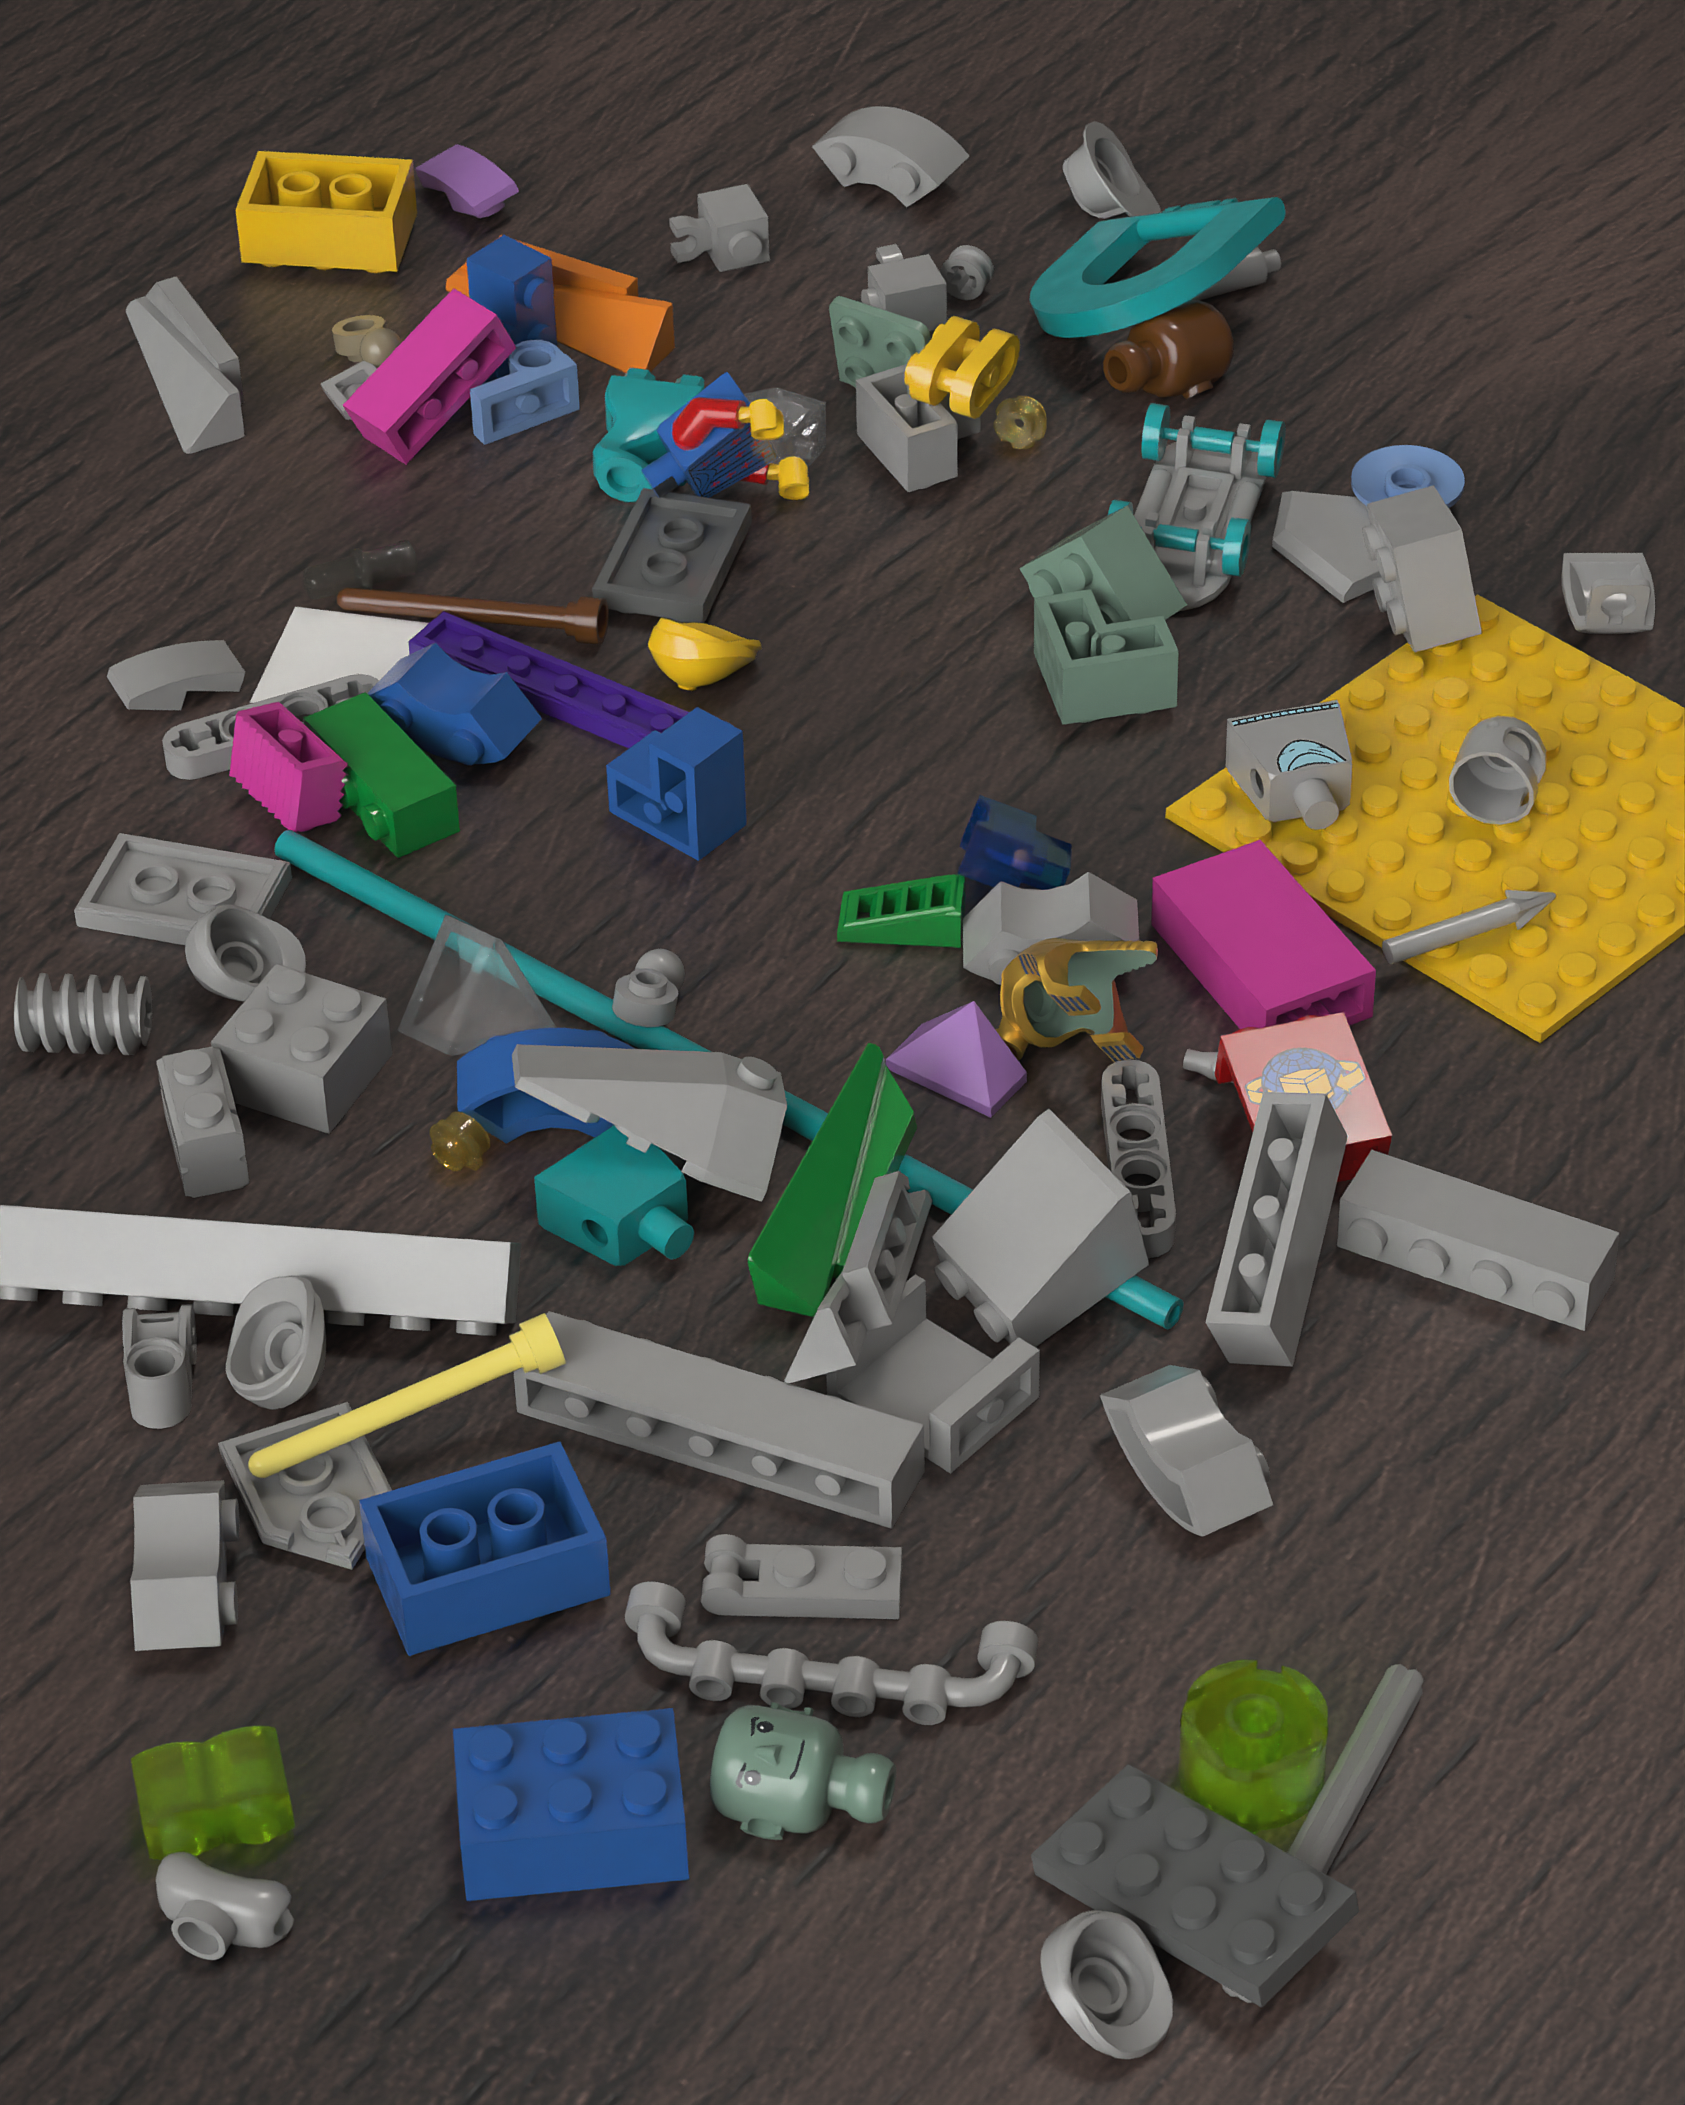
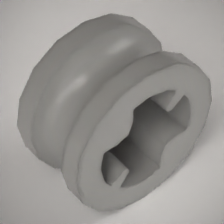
M964 245L953 250L949 259L942 265L940 273L946 281V290L949 294L958 299L973 300L981 295L985 286L991 281L994 275V267L991 259L984 251L974 246Z

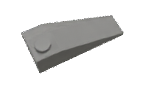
M516 1045L512 1053L515 1088L584 1123H595L601 1117L613 1123L621 1133L629 1137L626 1144L644 1153L648 1151L651 1144H654L686 1160L681 1172L701 1182L762 1202L767 1192L787 1108L781 1072L776 1071L767 1062L755 1057L740 1059L722 1052Z

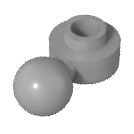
M653 949L642 955L636 964L635 970L631 974L619 978L616 982L612 1005L615 1015L625 1022L643 1027H659L670 1023L675 1017L678 990L681 988L685 976L684 966L680 958L666 949Z

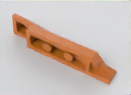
M518 241L550 257L552 260L557 342L624 373L629 368L645 369L651 372L675 348L673 303L639 297L638 278ZM467 261L446 280V290L448 292L454 288L469 297Z

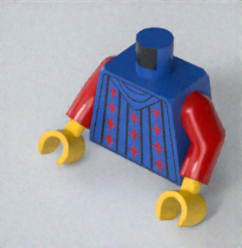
M728 372L718 377L659 424L656 432L667 453L641 470L644 478L658 498H661L685 481L696 496L710 498L738 481L767 485L769 480H778L779 494L783 498L800 500L809 495L808 467L801 458L795 456L782 459L779 464H772L773 461L778 459V456L770 440L781 438L784 435L783 413L776 409L775 405L767 399H758L750 403Z

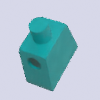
M615 1125L534 1177L538 1224L547 1231L614 1266H624L652 1247L668 1259H676L688 1250L693 1241L694 1229L686 1223L688 1220L686 1179L681 1170L654 1144L650 1145L646 1153L626 1144L629 1137L621 1133Z

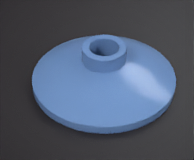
M1395 445L1374 450L1363 456L1356 463L1351 475L1352 490L1356 497L1366 506L1371 502L1434 485L1447 507L1450 508L1461 498L1465 484L1463 471L1452 458L1437 450L1415 445Z

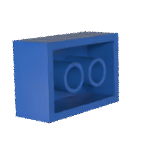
M560 1441L359 1500L366 1558L408 1656L611 1595L607 1539Z
M673 1708L453 1729L460 1847L466 1901L689 1880L686 1824Z

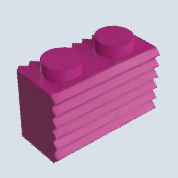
M279 701L238 711L235 719L229 776L235 777L236 782L241 783L243 789H248V794L255 798V800L262 801L261 806L268 807V812L275 813L274 818L280 819L281 824L287 830L303 832L312 830L316 826L336 822L341 817L338 810L343 804L339 800L344 794L340 790L345 786L341 780L347 775L343 769L348 764Z

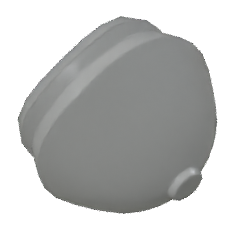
M223 905L208 910L194 924L186 938L185 954L188 966L195 979L205 989L228 999L244 1002L275 964L306 973L305 953L300 941L293 933L279 923L240 906Z
M293 1275L263 1281L250 1290L242 1301L236 1315L226 1360L227 1377L239 1395L263 1408L272 1410L284 1408L305 1397L316 1386L322 1375L326 1357V1332L320 1297L314 1291L309 1280Z
M1099 1910L1080 1913L1055 1928L1045 1940L1041 1950V1972L1049 1997L1062 2017L1090 2046L1114 2058L1129 2060L1141 2057L1155 2049L1166 2037L1173 2017L1172 1995L1155 1951L1141 1929L1132 1920L1121 1914Z

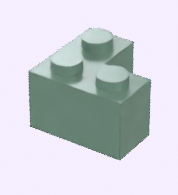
M1128 505L1064 538L1019 568L1028 582L1030 592L1034 598L1091 589L1106 624L1164 616L1166 620L1187 606V603Z
M1091 589L1034 598V655L1062 725L1077 722L1085 723L1096 719L1135 713L1144 714L1154 710L1177 707L1179 651L1164 616L1106 624Z

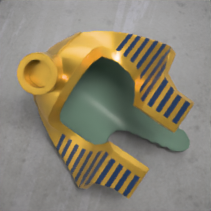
M1059 938L1045 939L1034 943L1019 953L1002 972L1000 991L1002 1019L999 1028L995 1030L1017 1060L1022 1059L1028 1043L1038 1047H1054L1079 1032L1091 1034L1090 1036L1093 1041L1114 1063L1126 1059L1140 1058L1144 1047L1128 1032L1114 979L1118 974L1123 975L1124 972H1131L1132 969L1138 970L1139 967H1145L1146 964H1153L1157 960L1158 955L1157 943L1140 940L1134 942L1131 940L1080 941Z

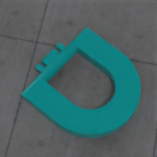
M1279 197L1238 202L1237 198H1230L1222 202L1216 200L1187 204L1182 208L1181 206L1166 208L1162 213L1099 221L1058 258L1035 282L1031 289L1029 300L1038 322L1046 333L1064 338L1087 337L1123 329L1178 307L1216 284L1248 256L1283 222L1285 218V205ZM1195 235L1176 254L1160 265L1135 277L1103 285L1148 242Z

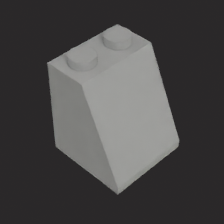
M1050 1109L1035 1119L932 1236L940 1264L934 1270L941 1284L956 1300L965 1296L976 1307L974 1314L981 1327L992 1340L999 1342L1005 1338L1009 1344L1019 1337L1032 1346L1037 1347L1149 1265L1131 1191Z

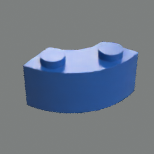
M436 643L400 659L367 693L419 748L433 755L465 765L487 764L505 759L542 719L507 672L489 675L472 671L451 659Z
M539 1028L492 1037L457 1060L458 1114L507 1144L526 1132L546 1128L574 1129L592 1137H597L614 1125L601 1117L595 1123H584L515 1088L512 1053L517 1044L635 1048L597 1030Z

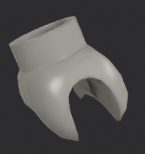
M185 1852L168 1854L163 1858L158 1867L156 1889L159 1905L166 1917L173 1921L171 1928L176 1941L186 1951L199 1958L207 1960L219 1959L225 1954L230 1944L256 1948L270 1947L286 1937L293 1926L294 1919L287 1909L291 1901V1894L287 1887L280 1882L245 1878L226 1873L206 1865L193 1854Z

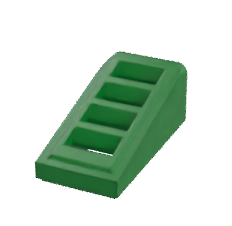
M943 875L844 891L837 930V941L961 948L963 918L965 917L966 876ZM858 912L870 913V917L857 919Z

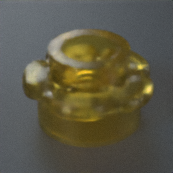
M1029 396L1007 398L996 408L995 432L1002 441L1011 442L1012 447L1016 449L1031 448L1034 446L1036 439L1040 440L1045 435L1047 429L1046 413L1036 399ZM1021 419L1024 422V427H1018L1015 424V420Z
M452 1112L445 1120H439L437 1124H433L430 1128V1137L433 1142L431 1144V1151L438 1162L452 1171H460L465 1166L476 1171L483 1165L481 1157L490 1148L491 1143L487 1132L475 1119L462 1112Z

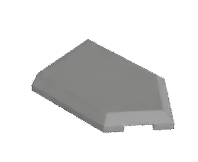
M1298 491L1282 492L1272 541L1273 548L1342 603L1373 590V579L1381 577L1377 560H1370L1363 539L1362 527L1371 525L1368 509L1357 497Z
M348 1402L218 1443L223 1460L263 1544L353 1569L365 1550L359 1500L392 1491L365 1435L266 1478L255 1477L248 1468V1461L253 1453L352 1411Z

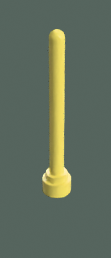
M545 1313L519 1324L521 1331L509 1335L511 1343L261 1449L251 1455L248 1461V1468L255 1477L266 1478L522 1368L525 1374L538 1369L539 1373L543 1374L566 1364L554 1330Z

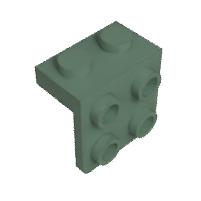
M843 296L835 297L829 305L839 379L856 387L857 379L908 364L911 356L914 353H920L931 340L929 329L920 321Z

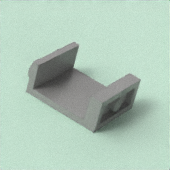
M915 1274L905 1284L893 1324L867 1331L855 1366L826 1373L827 1395H833L844 1401L887 1414L899 1415L907 1420L924 1424V1457L952 1473L1039 1398L1040 1350L1018 1337L994 1359L978 1351L926 1319V1280Z

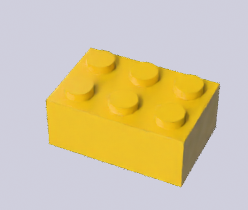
M258 151L236 207L242 263H257L267 267L282 265L308 266L318 270L342 268L365 270L370 273L397 272L417 215L413 160Z

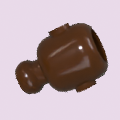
M1191 300L1163 314L1133 325L1127 340L1115 343L1107 351L1103 361V369L1109 384L1124 393L1143 389L1147 393L1164 398L1182 395L1187 399L1201 392L1213 389L1212 383L1219 380L1228 371L1234 356V341L1224 316L1213 305L1199 300Z

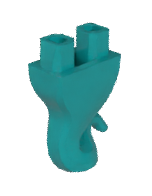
M629 368L624 376L612 375L610 377L605 392L606 429L608 433L593 450L594 476L600 488L610 497L623 502H636L643 488L652 489L641 473V470L667 453L656 430L659 424L705 389L702 377L683 374L675 383L656 381V376L651 374L649 370ZM685 481L679 486H684L687 482Z

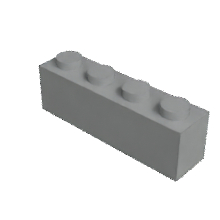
M1263 1092L1205 1322L1229 1363L1293 1367L1348 1138L1325 1093Z
M1371 1150L1340 1199L1337 1247L1585 1331L1614 1281L1620 1232Z

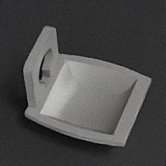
M1564 553L1561 577L1563 595L1571 621L1578 632L1589 634H1627L1653 629L1655 616L1654 585L1643 553Z

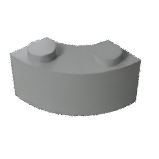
M886 106L867 107L851 112L812 146L843 187L855 183L874 184L892 193L906 207L937 188L970 157L953 137L936 124L907 110Z
M1090 872L1085 873L1068 885L1049 890L1021 889L1000 881L963 918V968L1001 985V975L1006 966L1019 953L1034 943L1045 939L1139 940L1137 899Z
M1168 1365L1100 1395L1112 1429L1137 1476L1163 1510L1186 1530L1203 1537L1273 1505L1267 1483L1270 1481V1471L1265 1457L1254 1446L1251 1439L1238 1433L1224 1418L1218 1408L1216 1394L1209 1381L1202 1376L1200 1370Z
M224 1480L140 1485L133 1497L134 1561L130 1580L135 1651L221 1646L225 1625L238 1623L236 1582H227V1542L239 1541L240 1536L237 1499L225 1500Z

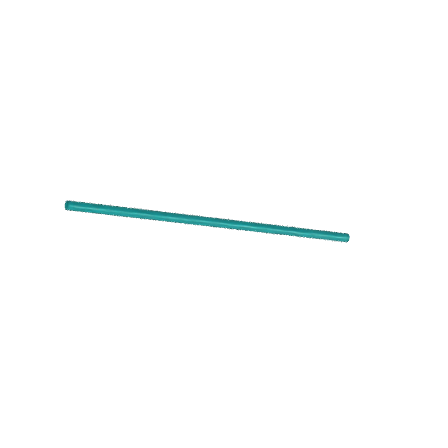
M293 830L284 831L276 841L274 850L277 857L290 862V864L638 1049L712 1052L664 1026L643 1027L623 1021L612 1010L613 999ZM784 1090L787 1108L783 1126L813 1141L828 1113ZM905 1154L898 1170L908 1177L910 1189L906 1190L907 1192L928 1191L932 1199L931 1204L950 1215L954 1213L973 1191L968 1186ZM1136 1275L1105 1296L1167 1330L1177 1323L1184 1307L1182 1299Z

